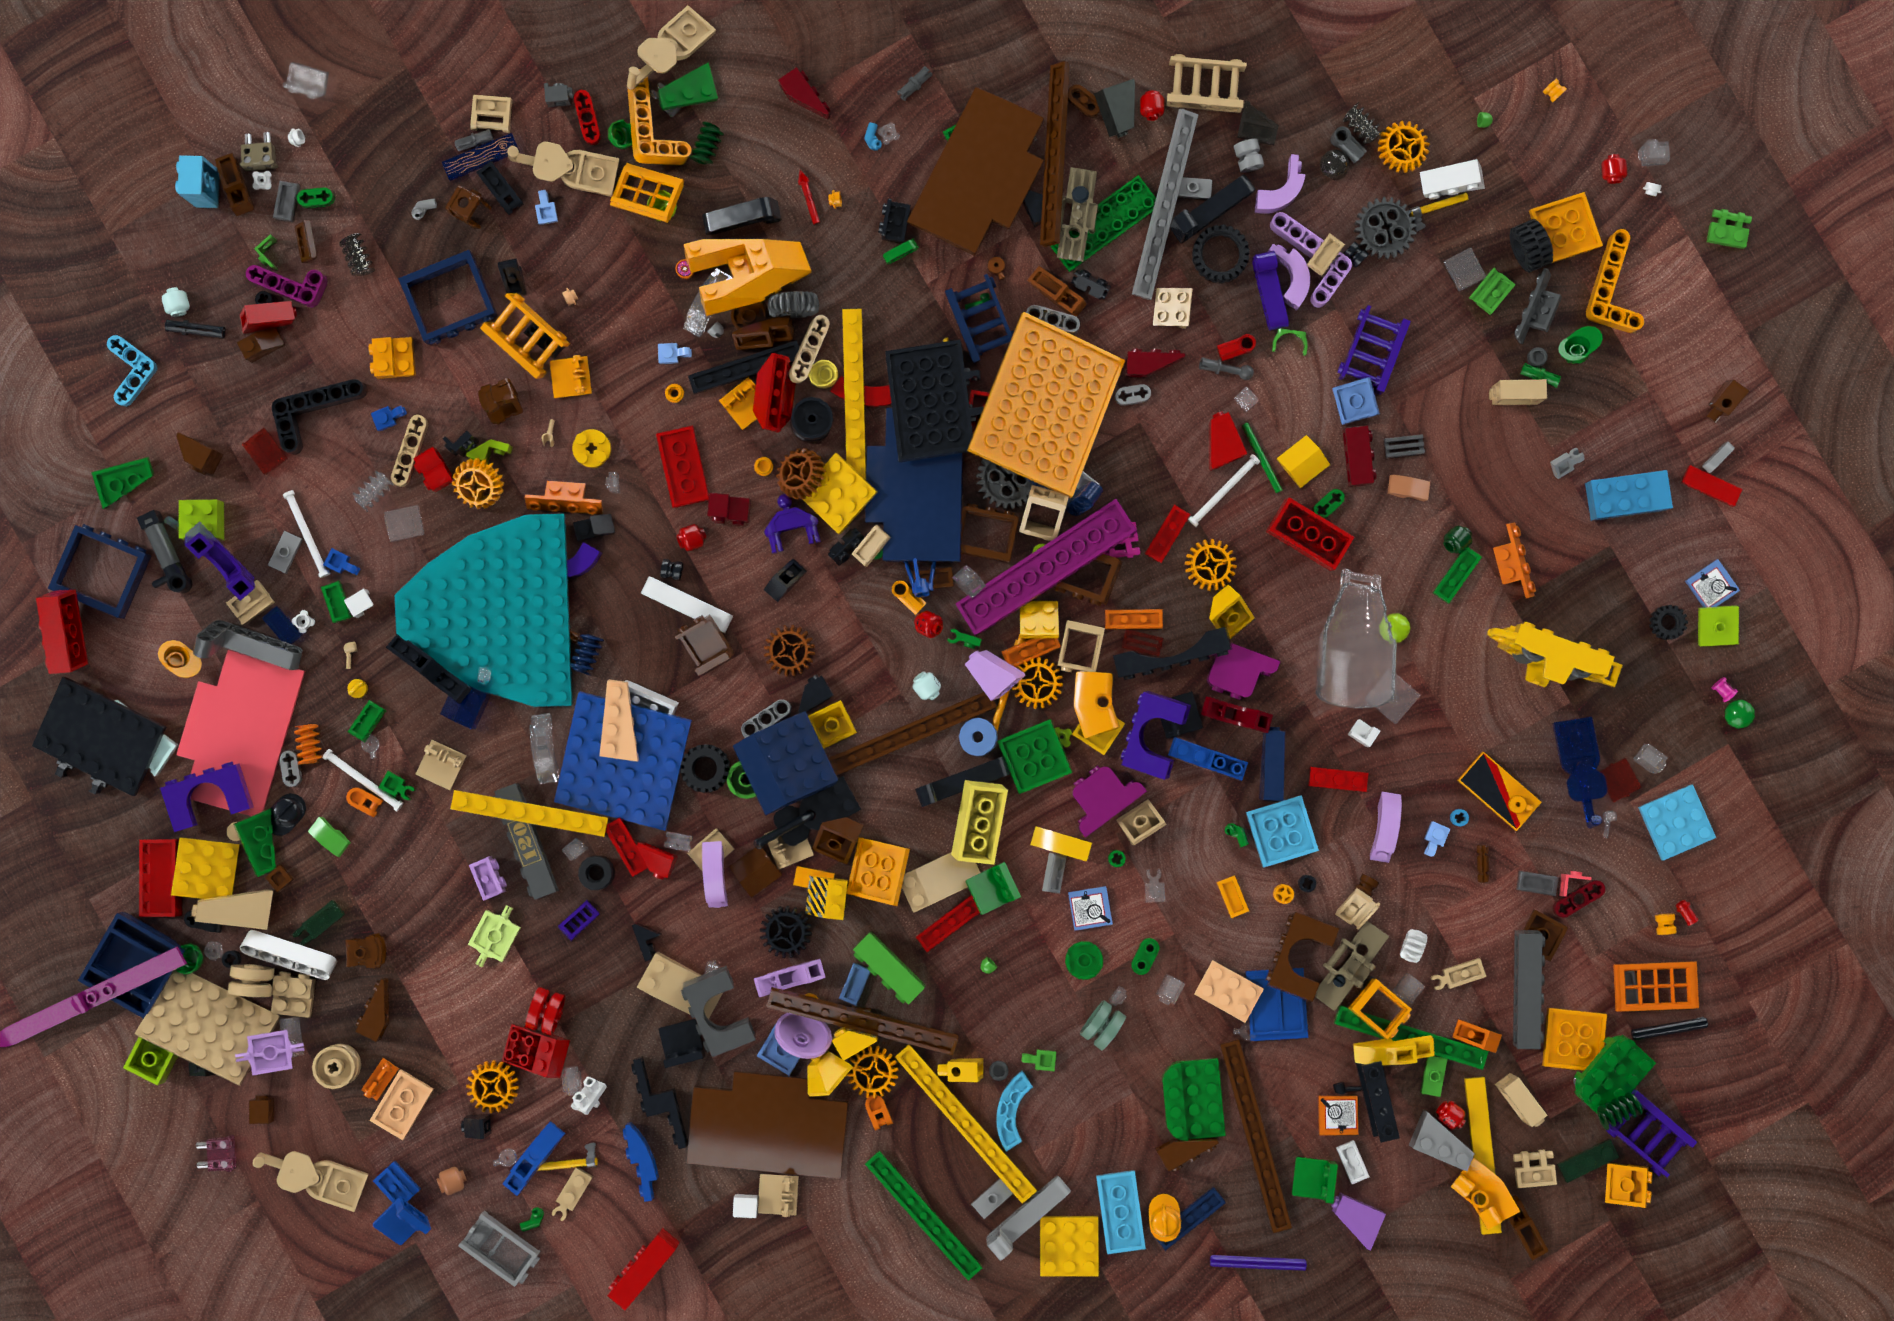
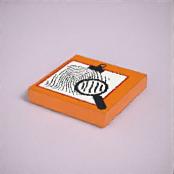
M1357 1095L1318 1096L1319 1135H1359Z

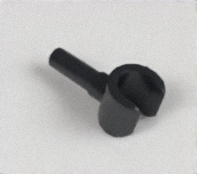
M1344 1082L1333 1084L1335 1093L1341 1095L1350 1091L1362 1090L1361 1086L1345 1087Z

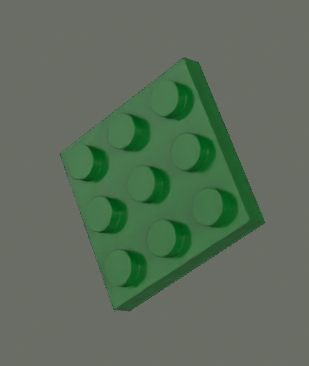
M1051 719L998 740L1019 794L1073 773Z

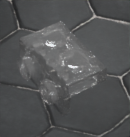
M291 62L288 80L283 83V87L288 88L289 92L296 94L301 92L307 94L308 98L318 99L326 94L329 72Z

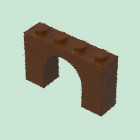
M1294 912L1292 916L1289 915L1285 924V926H1288L1286 934L1282 933L1280 937V950L1275 952L1272 962L1275 963L1272 970L1269 969L1265 980L1268 981L1267 986L1305 1001L1313 1002L1320 983L1304 978L1292 970L1288 959L1289 951L1299 940H1310L1331 948L1334 945L1339 928Z

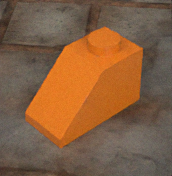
M1459 1019L1452 1038L1494 1053L1497 1052L1502 1037L1499 1033Z

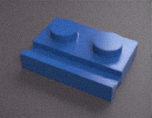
M396 1161L392 1162L373 1180L392 1203L399 1197L408 1202L421 1190Z

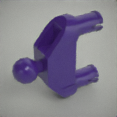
M786 494L780 495L777 503L779 507L783 508V511L775 514L764 531L765 536L769 538L772 554L777 553L776 545L779 552L784 551L780 539L781 532L801 527L806 529L809 544H814L813 535L816 543L821 542L817 529L818 518L797 507L790 508L792 498Z

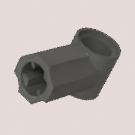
M1339 127L1332 133L1330 138L1332 145L1339 148L1354 164L1367 152L1351 135V131L1347 127ZM1338 133L1344 136V141H1340L1337 138Z

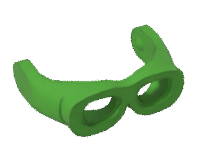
M1278 329L1273 340L1272 352H1275L1276 342L1280 336L1294 334L1302 340L1304 345L1303 356H1306L1308 347L1306 332Z

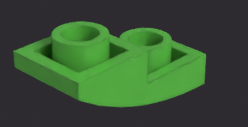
M318 817L308 830L322 846L337 857H340L351 843L340 830H335L324 817Z

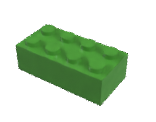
M872 931L854 947L855 953L853 955L861 963L865 961L869 965L867 969L874 976L878 974L882 978L881 983L888 990L892 988L896 992L895 997L904 1004L906 1002L909 1005L925 988V984Z

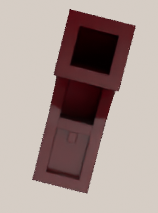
M1207 696L1201 715L1263 733L1269 732L1273 717L1272 714L1260 710L1241 707Z

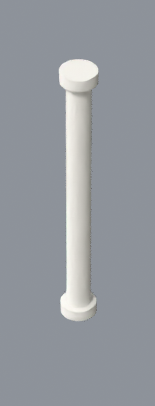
M1252 454L1249 457L1250 459L1193 517H1189L1188 520L1195 527L1199 525L1198 522L1255 464L1258 465L1260 463V460Z
M288 491L283 494V497L287 499L319 570V577H326L331 573L323 565L324 562L294 498V491Z
M331 749L324 753L322 757L324 760L328 759L393 806L396 812L404 804L401 800H396L387 792L378 788L376 784L334 755Z

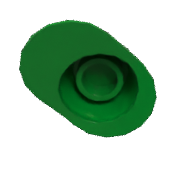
M1592 326L1576 330L1560 343L1558 348L1561 357L1566 359L1568 363L1580 364L1585 362L1589 355L1601 345L1603 340L1602 333L1599 329Z

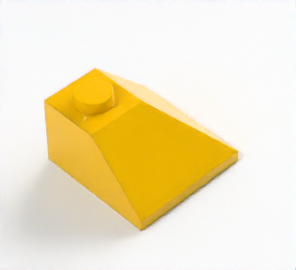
M1225 586L1213 597L1209 619L1216 629L1227 627L1230 639L1255 618L1241 595L1231 586Z
M829 1051L817 1058H811L812 1061L807 1066L808 1095L810 1097L830 1095L853 1066Z

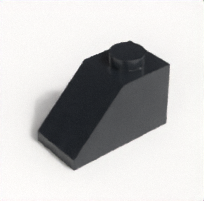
M1029 190L1023 205L1033 226L1036 227L1041 224L1043 194Z
M792 559L771 578L763 590L779 602L804 576L807 570L796 560Z
M814 675L807 680L808 684L804 687L799 713L808 712L834 696L822 675L820 677Z
M491 1114L467 1115L464 1117V1121H461V1131L464 1132L465 1138L485 1139L492 1133Z

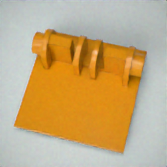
M574 355L573 358L550 361L554 399L592 394L587 356Z
M749 377L719 400L742 430L757 419L753 412L756 385Z

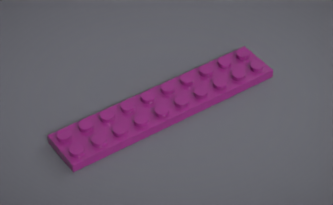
M1115 499L955 604L973 634L978 636L1138 531L1118 500Z

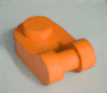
M352 788L346 795L347 802L351 806L372 817L376 816L378 806L384 801L382 798L362 788ZM367 799L372 801L370 807L365 806Z
M871 1094L866 1099L865 1107L876 1131L881 1129L880 1126L893 1124L883 1097L877 1094V1098H873V1094ZM882 1112L884 1117L877 1119L876 1114Z

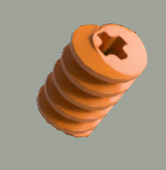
M319 725L295 726L299 729L294 731V734L300 735V737L295 739V742L301 743L296 746V749L302 751L297 754V757L303 758V760L298 762V765L319 763L317 760L322 758V755H318L316 752L322 749L315 745L321 741L314 739V737L320 735L319 732L314 731Z

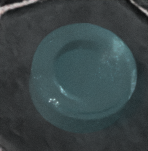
M167 516L163 522L179 532V522Z

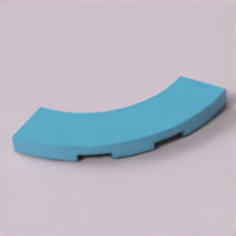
M1023 1070L1008 1083L997 1107V1131L1006 1152L1022 1142L1016 1127V1112L1024 1095L1033 1088Z

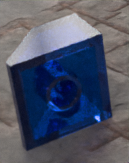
M468 685L472 690L459 704L448 696L440 714L458 724L476 730L491 694Z

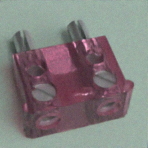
M234 1135L211 1138L206 1140V1142L196 1143V1145H203L196 1146L197 1149H207V1161L198 1162L197 1168H208V1171L226 1170L227 1172L236 1169Z

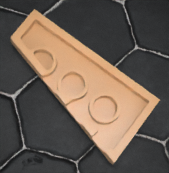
M609 679L606 688L600 756L638 762L639 755L636 747L637 741L634 733V720L631 712L628 682Z

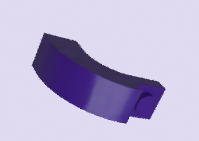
M583 542L576 555L567 560L568 579L579 577L590 571L603 553Z

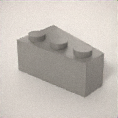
M1423 1109L1409 1146L1464 1171H1468L1475 1153Z

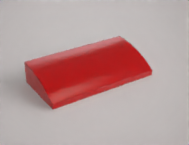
M179 839L139 840V917L182 916V896L171 895Z

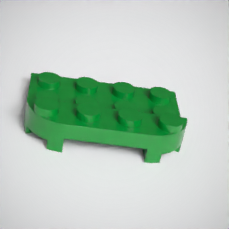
M1624 1035L1612 1038L1608 1036L1604 1039L1603 1042L1606 1045L1582 1073L1577 1071L1574 1076L1576 1078V1091L1574 1093L1597 1115L1598 1106H1604L1606 1102L1611 1103L1613 1099L1618 1100L1619 1096L1632 1093L1656 1064L1634 1041Z
M1218 1058L1173 1062L1162 1074L1165 1122L1173 1137L1183 1141L1226 1136Z

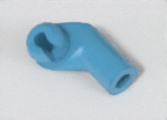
M869 122L864 140L870 149L876 151L882 146V142L875 136L878 125Z

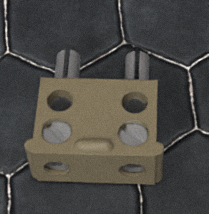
M270 132L263 133L264 143L252 144L251 134H245V144L241 145L242 162L240 163V166L245 171L278 168L275 146L271 143Z

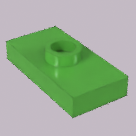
M1438 1056L1426 1058L1420 1093L1441 1097L1447 1064L1446 1058Z

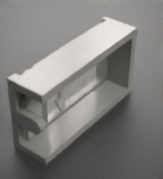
M486 1211L480 1214L477 1222L458 1245L514 1287L518 1283L522 1284L529 1275L526 1273L529 1267L534 1268L540 1260L538 1257L541 1252L540 1250L530 1245L490 1216Z

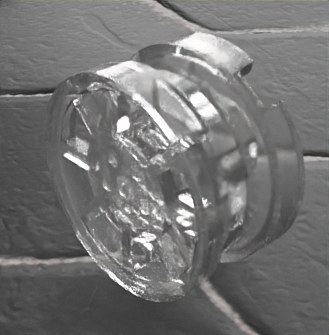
M670 831L666 832L667 841L664 842V847L690 852L691 846L689 845L693 840V836Z

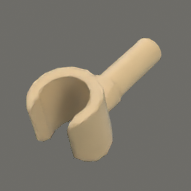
M550 419L547 433L542 435L543 446H545L547 441H550L551 447L554 446L552 431L555 420Z
M355 641L344 645V651L347 656L346 669H351V653L357 652Z

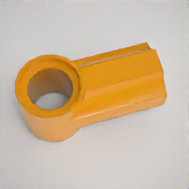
M896 581L893 584L892 594L915 615L925 606L926 602L921 597H915L912 589L906 582ZM898 584H902L906 588L905 593L902 595H898L895 592V586Z

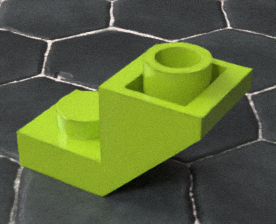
M490 439L467 452L466 457L473 460L479 458L480 461L486 459L488 464L492 449L493 453L504 456L505 453L511 454L512 446Z

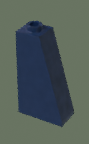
M1270 727L1268 733H1263L1260 800L1283 801L1285 732L1280 731V727Z

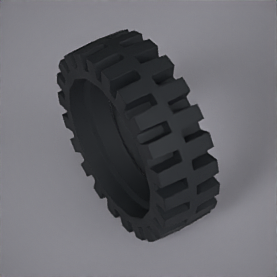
M1221 224V226L1214 225L1211 228H1207L1199 235L1193 246L1192 261L1196 271L1198 270L1200 276H1204L1206 280H1211L1213 283L1230 282L1236 279L1244 271L1249 260L1248 242L1245 240V236L1241 235L1238 229H1233L1232 226L1227 227ZM1216 236L1230 238L1235 242L1239 250L1238 263L1234 268L1225 272H1217L1210 269L1203 260L1202 250L1205 243Z

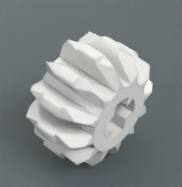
M1410 929L1402 944L1401 958L1414 963L1420 961L1426 947L1427 934L1419 930Z

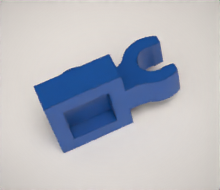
M387 406L371 413L379 432L397 425L395 419L407 415L405 407L398 406L393 410Z
M331 548L323 564L340 574L345 569L352 574L358 575L361 568L348 563L351 557Z

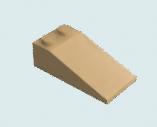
M952 852L905 873L902 889L913 913L967 888L968 886L965 881L980 873L977 864L974 862L957 861L951 855Z
M656 952L637 988L690 1014L688 1007L691 1006L688 1000H684L681 990L683 989L684 982L701 975L664 954ZM723 993L713 996L705 1004L704 1012L708 1019Z

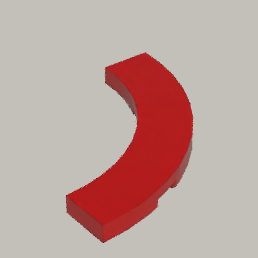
M841 376L830 392L845 400L844 377ZM889 385L880 387L864 386V406L880 407L892 405Z

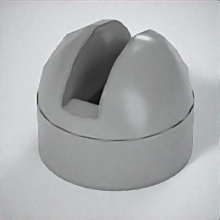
M717 321L707 332L712 337L719 338L724 333V328Z

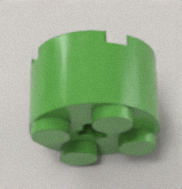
M739 761L730 768L727 776V785L730 791L737 797L744 799L754 798L756 795L751 784L743 783L745 772Z

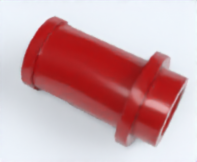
M1682 900L1675 905L1676 911L1681 913L1688 926L1699 920L1690 908V902Z

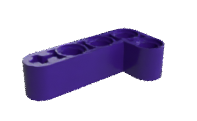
M1275 251L1257 254L1253 257L1252 264L1269 331L1288 327V316L1276 271L1278 267Z

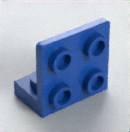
M401 1197L373 1222L374 1228L398 1245H402L415 1231L420 1230L427 1234L431 1230L428 1217Z

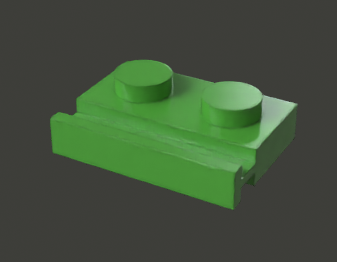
M1493 268L1469 299H1472L1476 302L1475 304L1491 315L1516 284L1502 273H1499L1496 268Z

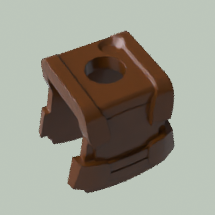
M459 185L447 203L446 211L470 227L481 229V226L474 222L471 217L478 205L488 210H491L492 207L483 201L479 192L474 189L469 191ZM463 198L469 200L465 208L459 206V202Z
M509 378L498 381L496 385L488 384L481 386V390L478 391L480 404L492 424L499 425L512 415L516 416L523 413L518 393Z
M380 933L369 935L365 939L350 938L345 940L346 967L361 965L366 966V968L376 969L381 968V965L385 963L386 943L384 937L380 936Z

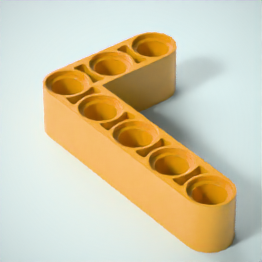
M647 77L633 90L628 89L634 159L639 163L683 165L686 163L692 150L687 142L654 140L649 82Z
M1619 229L1608 239L1586 309V317L1592 322L1627 333H1634L1643 327L1644 317L1637 312L1610 304L1630 241L1628 231ZM1616 236L1622 238V244L1616 241ZM1610 254L1616 255L1617 261H1612ZM1605 271L1611 274V280L1605 277ZM1599 289L1605 291V298L1599 295ZM1594 307L1600 310V316L1594 314ZM1612 313L1617 314L1618 321L1612 319ZM1630 319L1636 321V327L1630 325Z

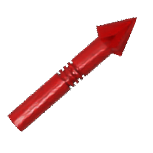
M800 170L798 185L802 187L812 223L816 225L820 223L809 188V178Z

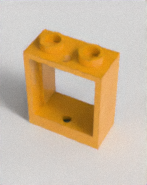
M1374 978L1371 979L1348 1007L1384 1039L1393 1038L1399 1031L1397 1027L1410 1018V1011L1412 1010ZM1377 990L1381 991L1401 1008L1400 1012L1385 1030H1382L1360 1011Z

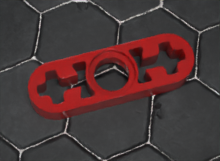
M579 90L574 94V103L582 135L587 144L596 145L601 140V134L592 98L586 90ZM584 95L585 98H588L585 99V104L587 108H583L581 101H578L581 99L580 96ZM585 113L592 114L593 117L590 122L582 120V116ZM588 127H591L593 133L597 134L593 140L587 137L590 135Z

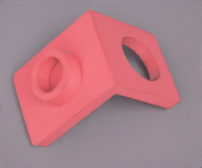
M1571 871L1570 875L1561 874L1559 896L1567 897L1569 878L1591 880L1592 877L1582 876V872Z

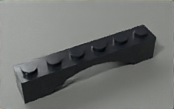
M1227 627L1207 631L1193 647L1175 656L1156 658L1142 655L1135 651H1129L1113 655L1118 678L1124 677L1125 681L1135 678V674L1142 673L1145 676L1153 674L1154 669L1161 668V671L1173 669V664L1179 663L1180 666L1191 664L1193 659L1198 658L1200 662L1210 659L1209 655L1217 654V657L1228 655V651L1233 649Z

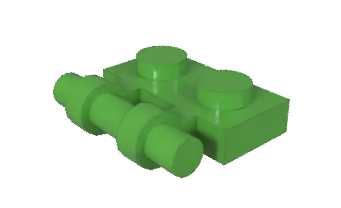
M1714 209L1712 217L1718 218V223H1710L1706 242L1745 249L1749 229L1742 228L1743 223L1750 224L1752 216H1747L1741 212H1738V214L1731 213L1726 209ZM1726 220L1735 221V225H1726Z

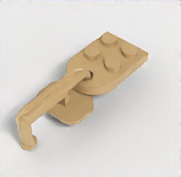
M687 5L661 28L658 38H648L638 47V56L646 65L640 70L637 67L629 68L627 88L633 90L653 71L661 74L667 73L676 65L677 60H684L690 57L715 34L716 29Z
M551 142L540 143L535 157L520 154L515 146H510L507 150L510 161L533 166V173L540 180L553 182L561 177L562 181L570 188L610 197L613 195L619 158L583 150H572L565 153L559 144Z
M296 1151L288 1153L284 1160L260 1152L253 1160V1166L256 1168H261L264 1164L280 1169L277 1176V1184L281 1189L293 1193L306 1189L307 1193L314 1199L352 1212L356 1210L369 1175L368 1173L329 1160H322L313 1164L308 1155Z

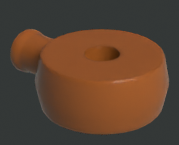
M1000 257L991 258L987 264L989 272L998 275L999 280H1003L1005 278L1003 274L1005 269L1004 260Z

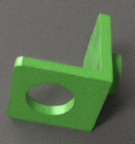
M270 234L254 249L260 255L258 259L266 267L269 265L277 271V267L264 254L277 241Z

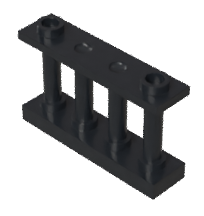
M1382 1061L1369 1064L1355 1063L1373 1137L1379 1136L1380 1143L1399 1139Z

